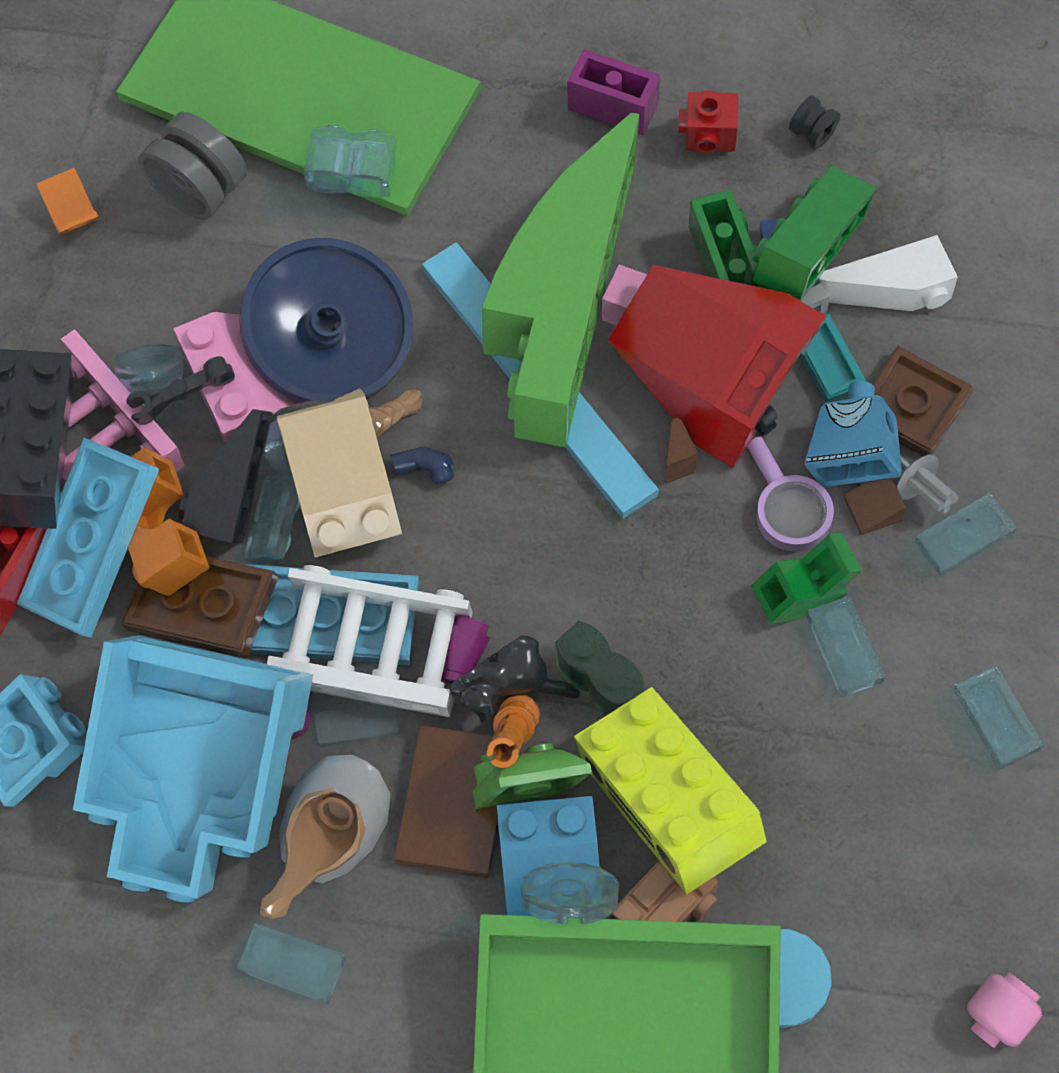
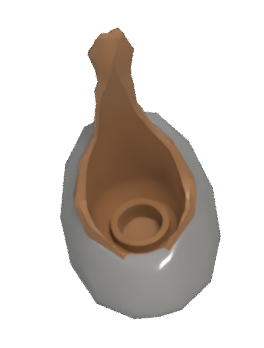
M333 755L325 757L304 773L287 800L279 829L281 859L285 863V872L275 888L262 898L261 916L268 917L269 919H278L286 916L293 898L299 896L313 881L322 884L348 874L373 850L388 822L391 794L379 770L367 761L354 755Z

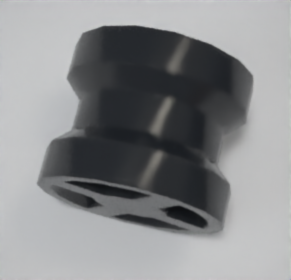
M809 96L794 113L789 124V130L795 135L803 134L806 136L809 144L817 149L823 146L834 133L841 115L834 109L826 110L821 106V101L818 98Z

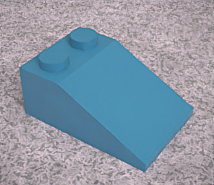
M592 796L497 805L507 915L544 917L583 895L595 918L605 919Z

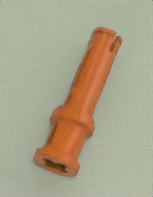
M523 694L509 696L503 700L493 723L495 734L487 748V756L493 755L490 762L496 767L507 768L512 766L518 758L522 745L527 743L535 732V727L539 722L540 711L536 702L529 696Z

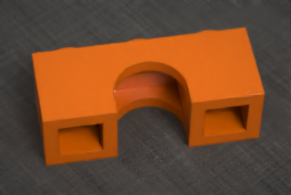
M144 447L131 457L159 468V472L128 549L134 565L132 572L138 583L144 588H150L169 597L208 570L209 565L196 531L171 519L163 522L167 510L180 500L184 493L173 462Z

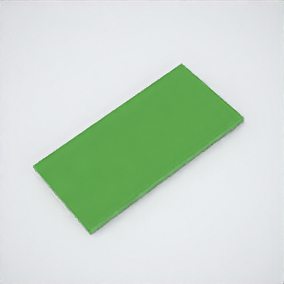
M176 0L116 93L120 101L167 120H171L179 112L192 113L218 129L239 149L408 216L480 93L481 81L272 0Z

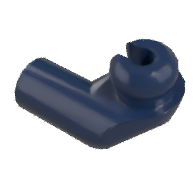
M423 446L390 454L395 476L424 469L430 470L431 479L436 484L448 482L454 477V471L451 468L454 462L451 457L432 448Z

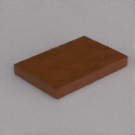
M206 556L209 569L169 597L150 588H144L138 583L121 623L127 631L247 659L279 577L272 570Z
M420 725L394 857L395 864L485 878L489 877L498 826L497 806L476 809L472 790L477 785L473 768L482 763L481 756L487 754V748L493 736Z

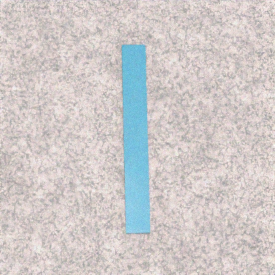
M456 242L422 263V269L483 345L482 306L491 284ZM497 355L492 356L509 379L512 371H519L521 360ZM579 392L566 449L621 518L624 519L656 498L659 494V489Z

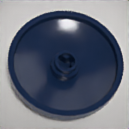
M311 238L286 245L275 251L261 263L246 287L240 307L239 326L245 352L260 376L282 395L302 404L313 406L323 402H331L357 389L363 391L367 400L385 388L400 370L408 355L413 336V315L409 298L401 281L378 256L348 241L333 238Z

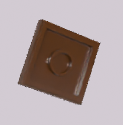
M898 345L872 383L875 387V395L881 396L895 414L899 443L921 456L933 455L974 386Z

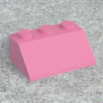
M212 312L173 329L192 375L203 370L205 362L216 356L223 357L226 364H230L233 368L235 378L231 383L220 387L209 385L200 390L224 444L252 409L273 412L267 441L280 436L281 431L277 416L303 410L302 403L294 401L276 391L253 367L245 352L240 335V314Z

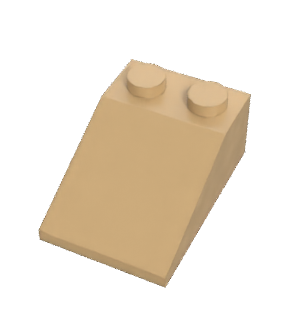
M364 393L277 416L314 557L402 534Z

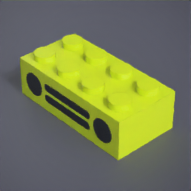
M653 687L574 736L581 759L590 763L592 770L590 775L686 894H689L767 842L758 808Z

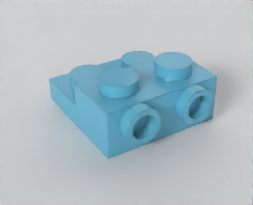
M20 674L0 693V801L4 806L15 807L47 776L58 777L84 751L85 740L82 735L86 733L85 725L73 713H65L57 702L62 697L60 690L52 681L45 677L39 678Z

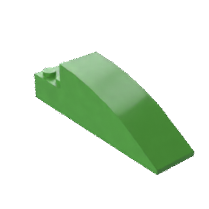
M630 113L569 166L536 204L514 237L495 273L483 303V354L521 360L519 371H512L507 392V397L511 398L508 420H514V438L566 448L636 165L639 114Z

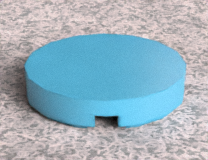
M781 929L779 1028H788L799 1024L802 1025L812 1020L824 1007L832 984L830 965L822 949L804 934L790 929Z

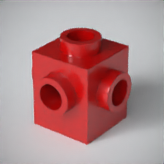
M712 90L688 92L687 109L679 108L678 134H686V150L699 151L701 153H713L716 151L735 152L738 131V93H717Z

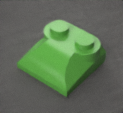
M552 743L539 744L525 750L526 753L519 754L516 762L507 768L496 767L490 762L493 755L488 757L487 754L481 756L482 763L473 768L477 783L476 787L472 790L475 807L479 809L564 795L592 773L590 763L574 754L554 749Z

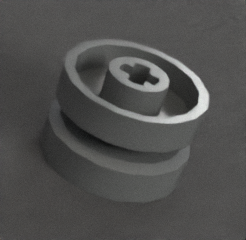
M187 112L177 113L162 129V139L156 138L138 156V165L150 184L179 210L202 220L210 218L224 203V193L234 191L247 176V166L244 159L232 142L210 123Z

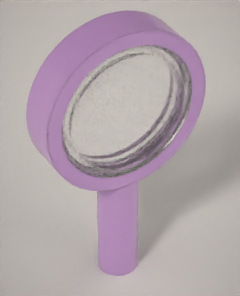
M757 437L752 439L748 449L768 483V486L760 495L757 506L756 519L760 532L772 545L786 551L798 552L815 547L827 536L831 528L834 507L829 493L821 484L808 477L799 475L784 476L763 438Z

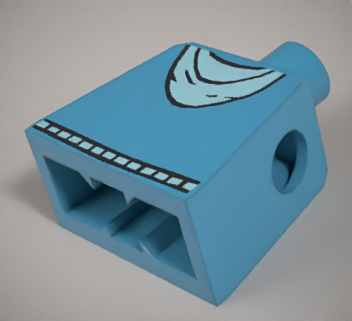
M852 382L848 387L846 400L827 402L820 408L806 455L805 466L823 487L901 477V457L895 414L881 396L875 395V387L869 382Z

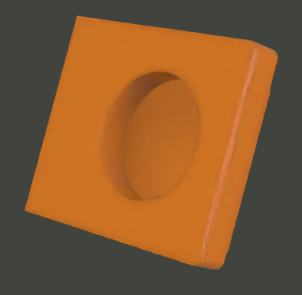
M75 168L36 184L59 236L98 221V214L94 211Z

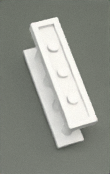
M305 565L303 570L289 569L288 578L294 589L303 590L289 651L284 652L282 658L268 656L267 664L313 674L311 692L450 718L454 699L450 689L444 688L445 684L441 682L455 616L472 618L473 612L469 600H464L462 594L451 590L440 589L437 590L436 594L332 576L329 570L314 565ZM321 594L347 598L333 661H328L327 666L309 663L310 658L306 657ZM365 602L392 607L378 669H373L372 675L354 672L355 667L351 665ZM410 610L436 615L423 678H418L417 683L399 680L400 675L396 673Z

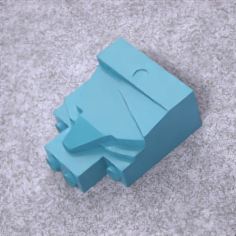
M140 635L104 641L73 810L89 814L88 820L103 825L116 824L107 877L122 880V887L129 890L145 892L150 891V888L167 891L166 897L171 900L190 903L213 890L221 846H223V853L235 857H250L251 853H255L268 846L273 817L277 814L291 736L294 732L303 729L313 674Z

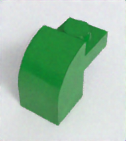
M831 533L803 558L776 561L751 584V587L769 623L774 624L797 620L834 604L847 594L845 586L859 575L862 570L843 533Z

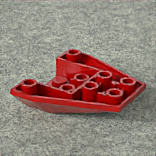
M652 265L608 341L673 419L678 417L679 420H682L692 442L728 466L735 468L757 432L754 429L800 353L805 354L827 316L788 293Z

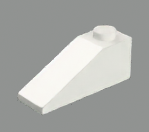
M936 235L826 270L816 281L815 286L820 283L823 284L830 295L829 303L915 311L924 307L934 309L945 304L952 298L958 276Z

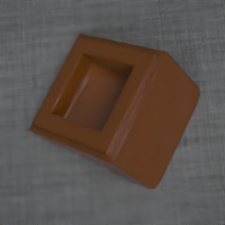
M678 417L672 419L665 483H670L693 474L696 469L698 452L682 420H679Z
M893 478L867 481L844 494V500L860 535L901 522L906 507Z

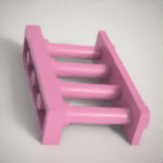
M74 329L61 338L66 352L72 353L73 377L80 379L82 376H85L92 384L88 387L89 392L71 404L69 428L97 407L105 408L110 405L117 413L113 416L115 421L90 440L110 447L126 435L130 438L135 434L142 442V445L139 446L140 450L146 447L171 460L176 472L183 468L185 465L177 446L154 420L148 424L140 425L131 418L133 414L141 412L144 408L141 405L137 408H131L127 405L126 400L131 393L80 334ZM80 447L65 457L63 485H65Z

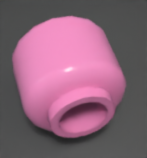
M1010 972L1005 977L999 974H991L967 1004L969 1015L976 1021L970 1029L993 1048L1000 1041L1007 1046L1017 1047L1042 1017V1010L1037 1004L1041 996Z

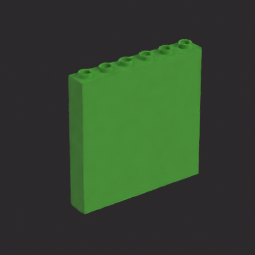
M480 914L473 1073H779L781 926Z

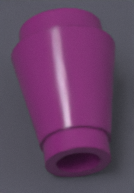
M455 616L441 680L451 684L477 666L490 640V637L487 636L489 629L487 624L472 618Z

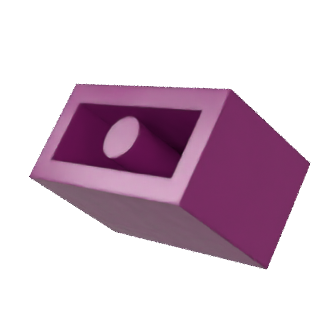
M583 49L567 80L568 110L614 126L619 124L630 113L639 114L638 134L643 136L659 105V74Z

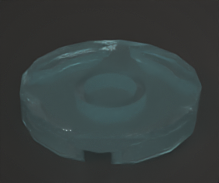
M574 862L546 864L532 869L522 879L521 898L525 910L538 919L554 924H568V917H581V923H593L608 917L618 906V881L613 874L593 865Z

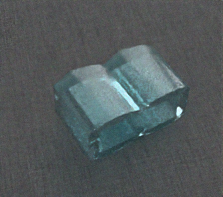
M337 125L313 128L304 169L306 187L324 193L349 192L371 198L390 196L397 155L395 137L377 129L352 133Z

